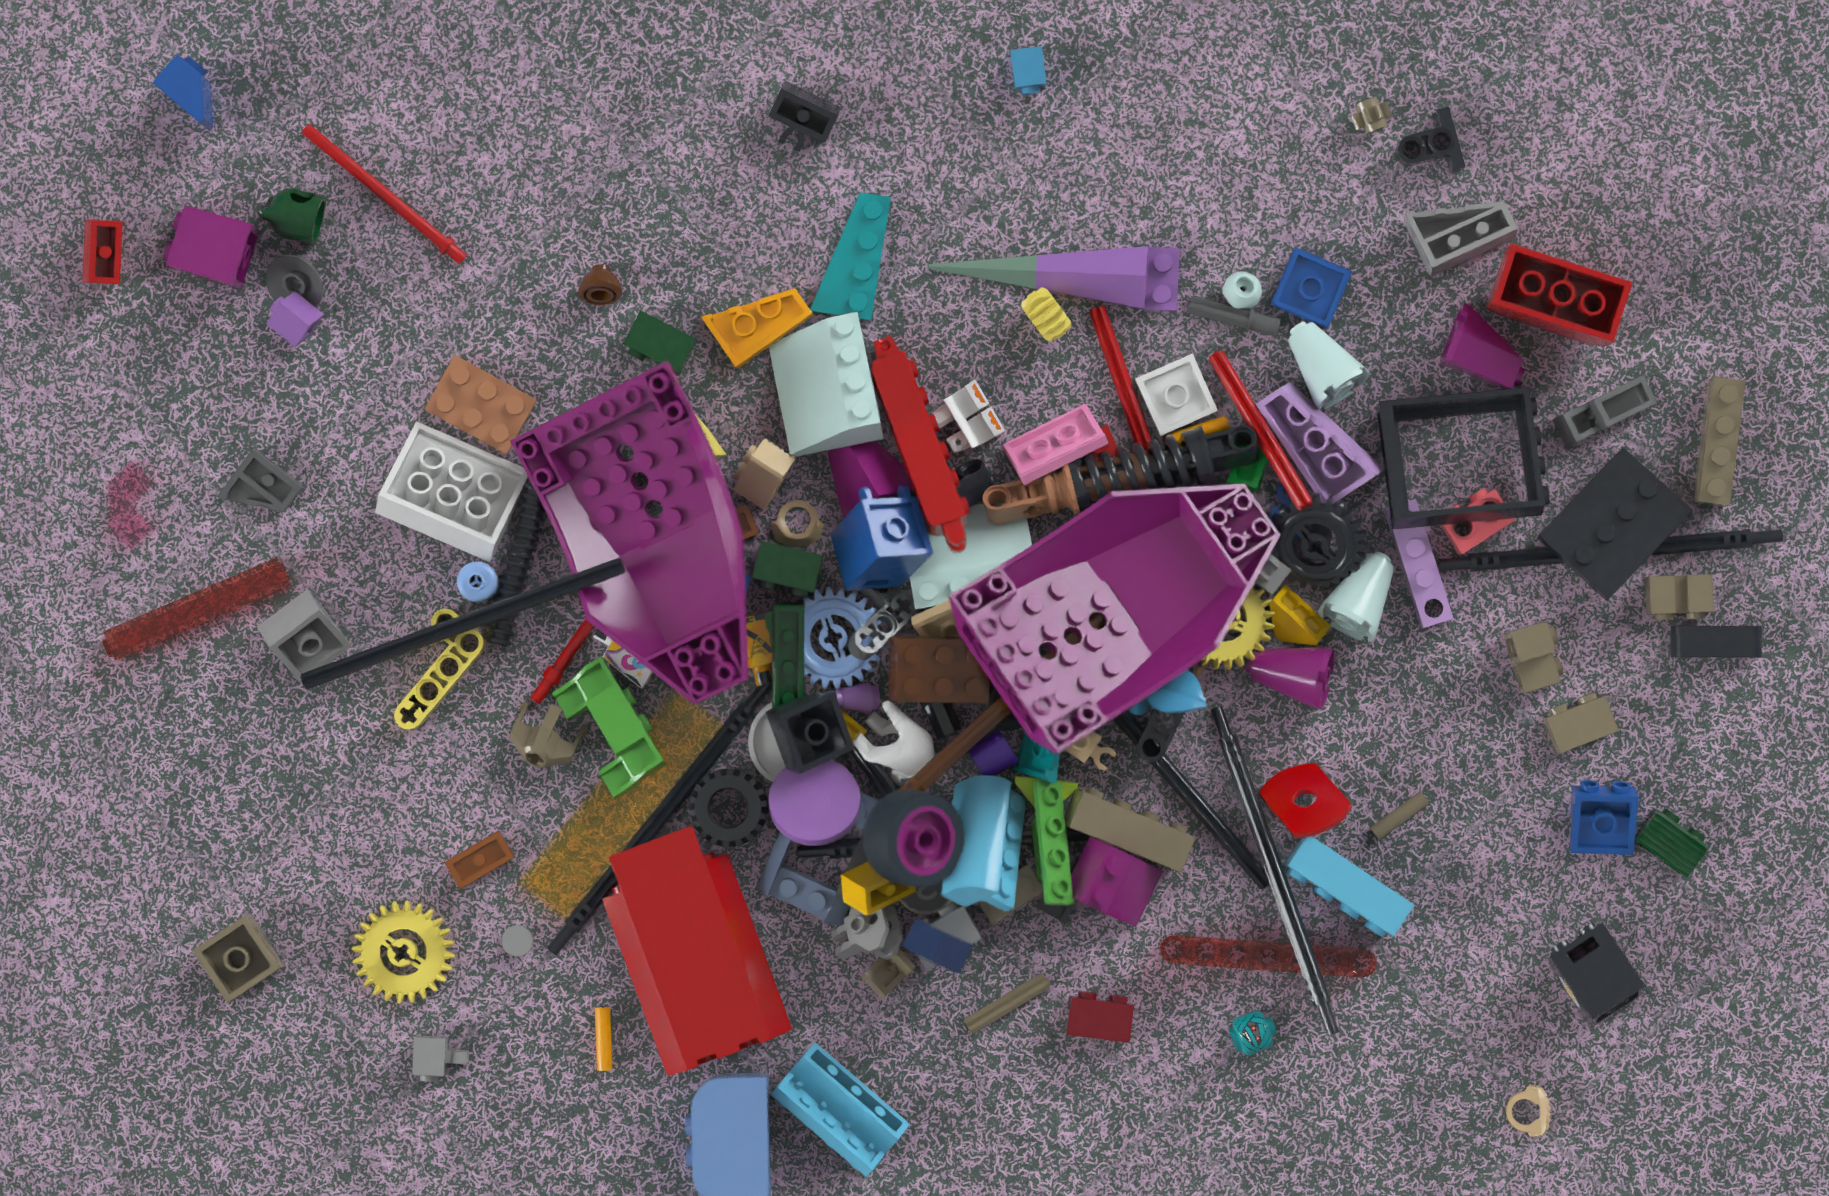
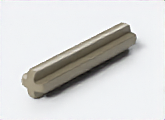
M1043 973L1038 974L967 1017L965 1024L971 1033H976L1049 989L1050 983Z

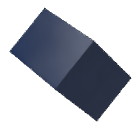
M917 917L902 945L926 960L960 974L973 947L972 944Z

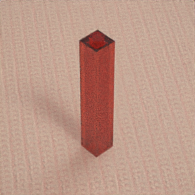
M276 557L105 630L103 633L106 639L102 640V643L109 657L114 656L116 661H121L290 589L293 585L282 559Z

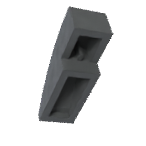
M1644 375L1552 420L1565 446L1568 447L1656 404L1657 401Z

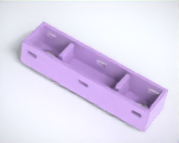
M1416 499L1408 501L1410 511H1420ZM1389 507L1385 508L1384 512L1420 627L1425 628L1454 619L1425 527L1392 530ZM1431 599L1439 600L1443 606L1441 615L1436 618L1429 617L1425 613V604Z

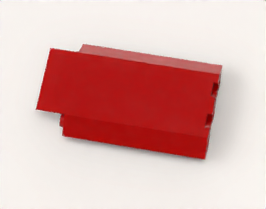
M689 826L609 856L619 886L612 888L614 895L606 897L602 901L667 1077L693 1069L714 1059H720L754 1044L763 1043L793 1030L727 853L715 857L712 851L703 855L693 826Z

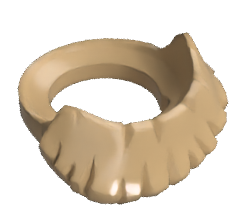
M793 500L783 505L778 513L777 520L771 523L774 539L781 544L791 545L792 547L797 545L807 546L808 543L814 544L816 540L818 541L822 537L821 533L824 532L822 529L824 524L818 520L815 508L802 500ZM792 508H804L810 515V524L803 534L791 533L785 523L786 514Z
M1530 1084L1525 1091L1514 1094L1508 1101L1506 1107L1507 1119L1515 1129L1521 1132H1528L1531 1137L1538 1138L1540 1135L1546 1134L1551 1120L1549 1117L1551 1116L1549 1112V1099L1543 1088ZM1518 1100H1530L1534 1104L1539 1105L1540 1118L1530 1124H1521L1513 1117V1106Z

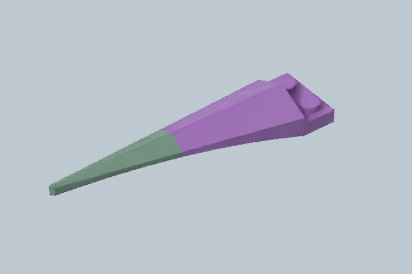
M1145 246L928 265L931 270L1034 289L1043 287L1050 292L1142 310L1177 312L1180 248Z

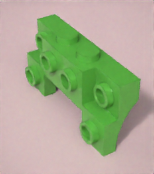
M602 656L584 666L574 678L552 692L560 707L563 708L562 710L568 721L589 709L615 755L618 757L598 771L615 800L642 784V779L667 765L649 734V731L653 730L652 725L644 713L638 715L633 707L638 703L628 687L623 690Z

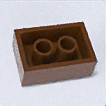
M890 635L889 699L895 702L989 703L990 679L961 637Z

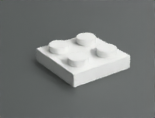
M1193 354L1135 378L1159 436H1163L1218 411Z

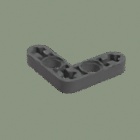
M901 587L885 588V593H879L875 589H859L879 611L850 637L848 648L855 658L860 660L871 658L890 640V635L894 636L915 615L914 601ZM901 606L904 611L895 618L892 613ZM876 620L886 623L889 633L881 632L876 626ZM869 635L873 640L866 647H863L860 643Z

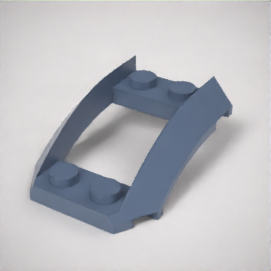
M860 792L861 806L859 816L854 824L855 827L862 830L865 829L866 819L871 809L878 803V799ZM780 832L757 888L766 898L771 895L824 919L823 924L843 925V918L846 917L850 905L843 902L842 881L837 889L785 865L784 863L793 841ZM864 833L845 872L868 862L863 845Z

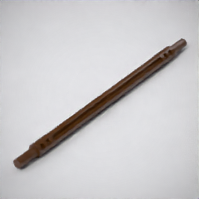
M1093 613L1089 616V624L1094 629H1103L1105 627L1106 620L1101 614ZM1073 631L1064 638L1069 644L1075 645L1079 643V638ZM1052 650L1049 651L1043 659H1053L1054 653ZM1002 696L992 703L898 790L913 789L925 791L1012 712Z

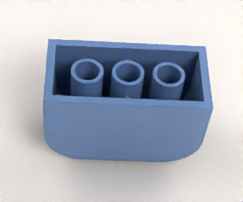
M724 1073L708 1078L702 1083L693 1098L691 1113H687V1116H685L686 1135L692 1136V1144L686 1148V1167H692V1178L696 1190L701 1196H771L769 1073Z

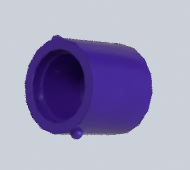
M998 728L984 736L968 751L982 775L997 776L1019 762Z

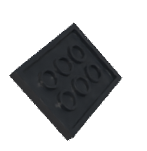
M1622 447L1537 538L1601 597L1608 601L1693 510Z

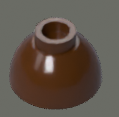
M597 264L581 280L578 294L580 298L589 304L604 306L610 305L621 298L622 287L615 274L610 272L609 266Z

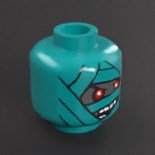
M1254 1010L1234 1018L1232 1027L1228 1029L1236 1051H1242L1246 1056H1251L1271 1048L1273 1045L1272 1036L1277 1034L1271 1016L1265 1018L1259 1010Z

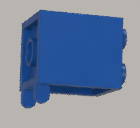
M907 485L898 486L897 493L899 498L873 499L870 489L868 487H861L859 490L861 501L830 533L846 590L901 587L933 554L917 497H911Z

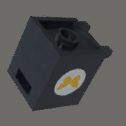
M1592 922L1577 932L1579 934L1577 939L1571 943L1566 939L1551 949L1552 953L1549 956L1548 963L1590 1028L1599 1024L1603 1019L1631 1001L1636 1000L1644 993L1646 987L1603 922L1597 926ZM1594 942H1597L1599 945L1597 949L1575 963L1571 961L1570 958Z

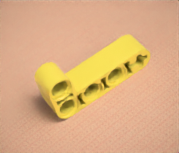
M450 609L438 610L431 619V626L438 624L443 615L449 614L453 618L460 615ZM475 628L444 639L449 646L395 710L394 718L401 728L416 729L420 727L483 653L486 641L480 631ZM470 634L475 635L479 641L478 648L473 652H467L463 648V640ZM450 658L455 659L459 666L454 676H447L442 669L443 663ZM429 682L434 683L438 688V695L433 700L425 699L422 693L424 685ZM415 696L420 703L427 705L428 708L424 710L423 707H419L414 713L417 720L405 723L406 715L403 711L404 709L412 710L416 706L417 702L412 701Z

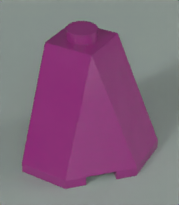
M1463 303L1459 308L1438 364L1502 389H1512L1513 385L1519 386L1525 371L1524 368L1520 367L1523 359L1470 305Z
M876 440L832 449L827 453L843 519L861 501L859 497L861 487H868L873 499L899 498L897 489L900 485H907L910 495L914 493L905 467Z

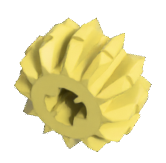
M1041 287L1037 291L1034 290L1022 301V309L1045 340L1052 342L1057 338L1059 339L1071 328L1070 319L1046 288Z

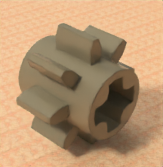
M1373 97L1355 105L1358 113L1353 114L1351 117L1356 130L1364 128L1366 135L1388 127L1386 119L1390 118L1392 114L1387 101L1379 104L1377 97Z

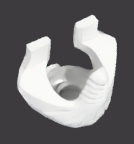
M886 701L883 702V708L890 719L886 720L873 711L865 722L877 735L884 736L896 733L899 734V739L893 744L878 747L873 746L860 732L854 739L853 744L866 761L883 764L892 768L891 776L893 781L897 785L903 786L909 778L913 777L935 756L934 744L927 730L916 724L908 715H905L893 702Z

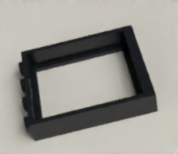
M1529 387L1379 401L1377 418L1392 530L1543 515L1545 506L1550 503L1548 486H1543L1541 475H1545L1546 472L1544 456L1538 455L1537 446L1541 445L1540 427H1534L1533 416H1537V403L1535 397L1530 398ZM1515 411L1527 501L1409 512L1398 422Z

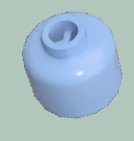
M471 562L459 571L457 587L465 599L473 602H484L496 594L499 587V577L490 565L483 562ZM474 576L475 581L471 583V579ZM478 576L481 577L482 582L478 581Z

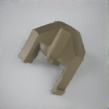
M523 702L519 708L520 714L509 736V739L519 751L523 760L537 768L570 763L582 737H586L587 727L582 725L574 744L560 739L557 732L553 730L563 708L551 704L541 726L531 727L521 723L529 706L528 702Z

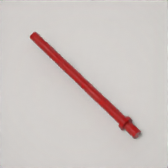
M308 124L303 129L302 134L437 245L439 247L438 251L442 255L446 253L459 265L465 260L468 255L454 244L455 240L453 238H446L311 124Z

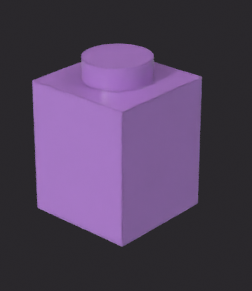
M294 291L286 298L280 296L270 308L273 314L266 324L296 347L310 336L324 314Z

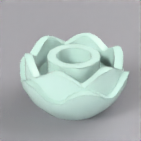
M1240 271L1233 273L1226 279L1223 286V295L1234 308H1253L1260 300L1262 287L1254 275Z

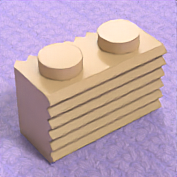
M763 439L758 447L752 445L743 458L744 462L733 477L738 480L733 490L763 510L766 509L776 495L795 461L794 456L784 453L783 449L774 446L773 442L769 443L768 439Z

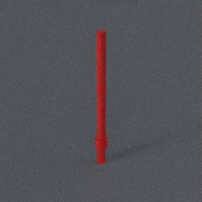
M586 619L583 621L552 667L548 665L542 676L544 678L530 696L539 705L553 685L557 686L564 677L563 671L595 626Z

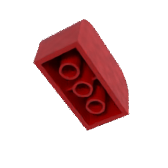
M1510 244L1505 249L1487 310L1507 319L1579 342L1606 347L1614 343L1633 282L1519 245Z

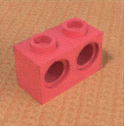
M1484 487L1468 497L1472 503L1465 507L1479 506L1485 502L1491 504H1501L1504 502L1496 489L1487 492ZM1457 504L1452 508H1458L1460 506ZM1515 519L1468 522L1470 530L1464 537L1456 534L1454 524L1440 526L1458 555H1461L1514 522Z

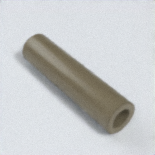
M1420 791L1372 825L1370 830L1380 840L1430 803Z

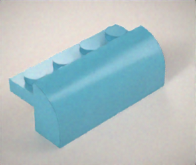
M982 775L970 777L954 786L952 806L958 811V815H960L962 820L964 846L956 867L943 880L941 895L964 907L983 900L1005 912L1014 908L1026 797L1011 790V781L997 776Z
M816 1042L809 1047L770 1094L865 1177L874 1170L882 1157L899 1140L910 1125Z

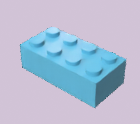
M1313 836L1300 838L1283 863L1289 868L1286 874L1302 884H1305L1308 880L1315 885L1312 890L1314 893L1329 902L1333 898L1341 903L1338 909L1356 920L1359 916L1367 920L1364 926L1381 937H1384L1386 933L1394 937L1414 907V904Z

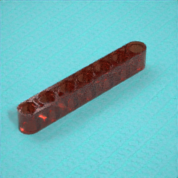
M1169 934L1163 937L1159 943L1161 957L1173 964L1302 973L1300 966L1296 967L1291 963L1290 957L1294 950L1289 942ZM1171 940L1179 941L1182 946L1181 953L1176 957H1169L1165 953V945ZM1203 942L1210 943L1213 947L1211 957L1205 960L1199 959L1196 955L1198 945ZM1311 944L1322 975L1363 978L1372 975L1376 970V957L1367 949ZM1233 945H1241L1244 949V957L1238 962H1232L1228 958V950ZM1265 947L1273 948L1276 954L1274 961L1270 964H1262L1259 960V953ZM1327 952H1335L1338 956V963L1332 969H1326L1322 965V957ZM1359 954H1365L1369 958V966L1364 971L1355 970L1353 965L1355 957Z

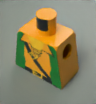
M772 610L746 617L748 669L752 668L757 686L772 682V668L770 664L772 663Z

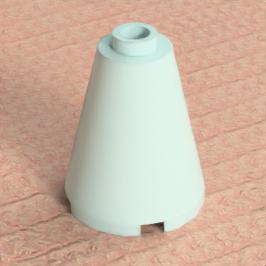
M1303 321L1290 330L1291 336L1288 342L1318 410H1321L1322 406L1324 409H1328L1338 404L1353 393L1350 390L1356 382L1361 387L1368 379L1370 373L1367 368L1315 323L1306 324Z
M1377 551L1374 554H1366V559L1359 562L1360 569L1357 572L1351 571L1350 576L1335 588L1318 610V614L1322 619L1327 615L1335 621L1330 624L1331 627L1362 641L1364 636H1368V642H1372L1377 634L1394 571L1391 559Z

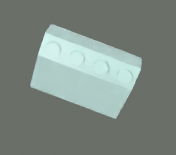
M858 312L826 318L778 340L769 347L790 456L797 457L883 439Z
M984 503L970 507L971 514L966 516L967 527L964 528L967 546L964 552L962 551L957 554L950 551L944 535L936 537L929 534L928 531L933 554L910 577L915 610L931 608L948 601V596L1032 546L1027 518L1003 525H996L987 518ZM997 503L993 507H1000L1004 503Z

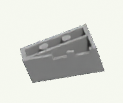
M1505 201L1466 205L1463 208L1454 209L1440 208L1435 209V211L1415 213V211L1406 212L1404 216L1405 226L1430 277L1515 239L1518 227Z

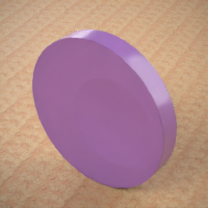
M832 760L801 774L787 770L785 767L774 779L769 792L770 815L775 826L790 840L804 845H825L840 839L854 826L860 812V791L855 778L844 766Z

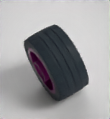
M913 789L897 790L889 793L874 805L866 819L863 831V845L867 860L877 874L891 882L911 887L935 885L952 873L963 852L964 827L960 819L961 817L950 802L936 794Z

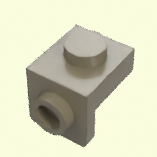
M899 948L897 955L888 960L879 957L860 977L883 999L916 966L912 963L910 955L905 950Z

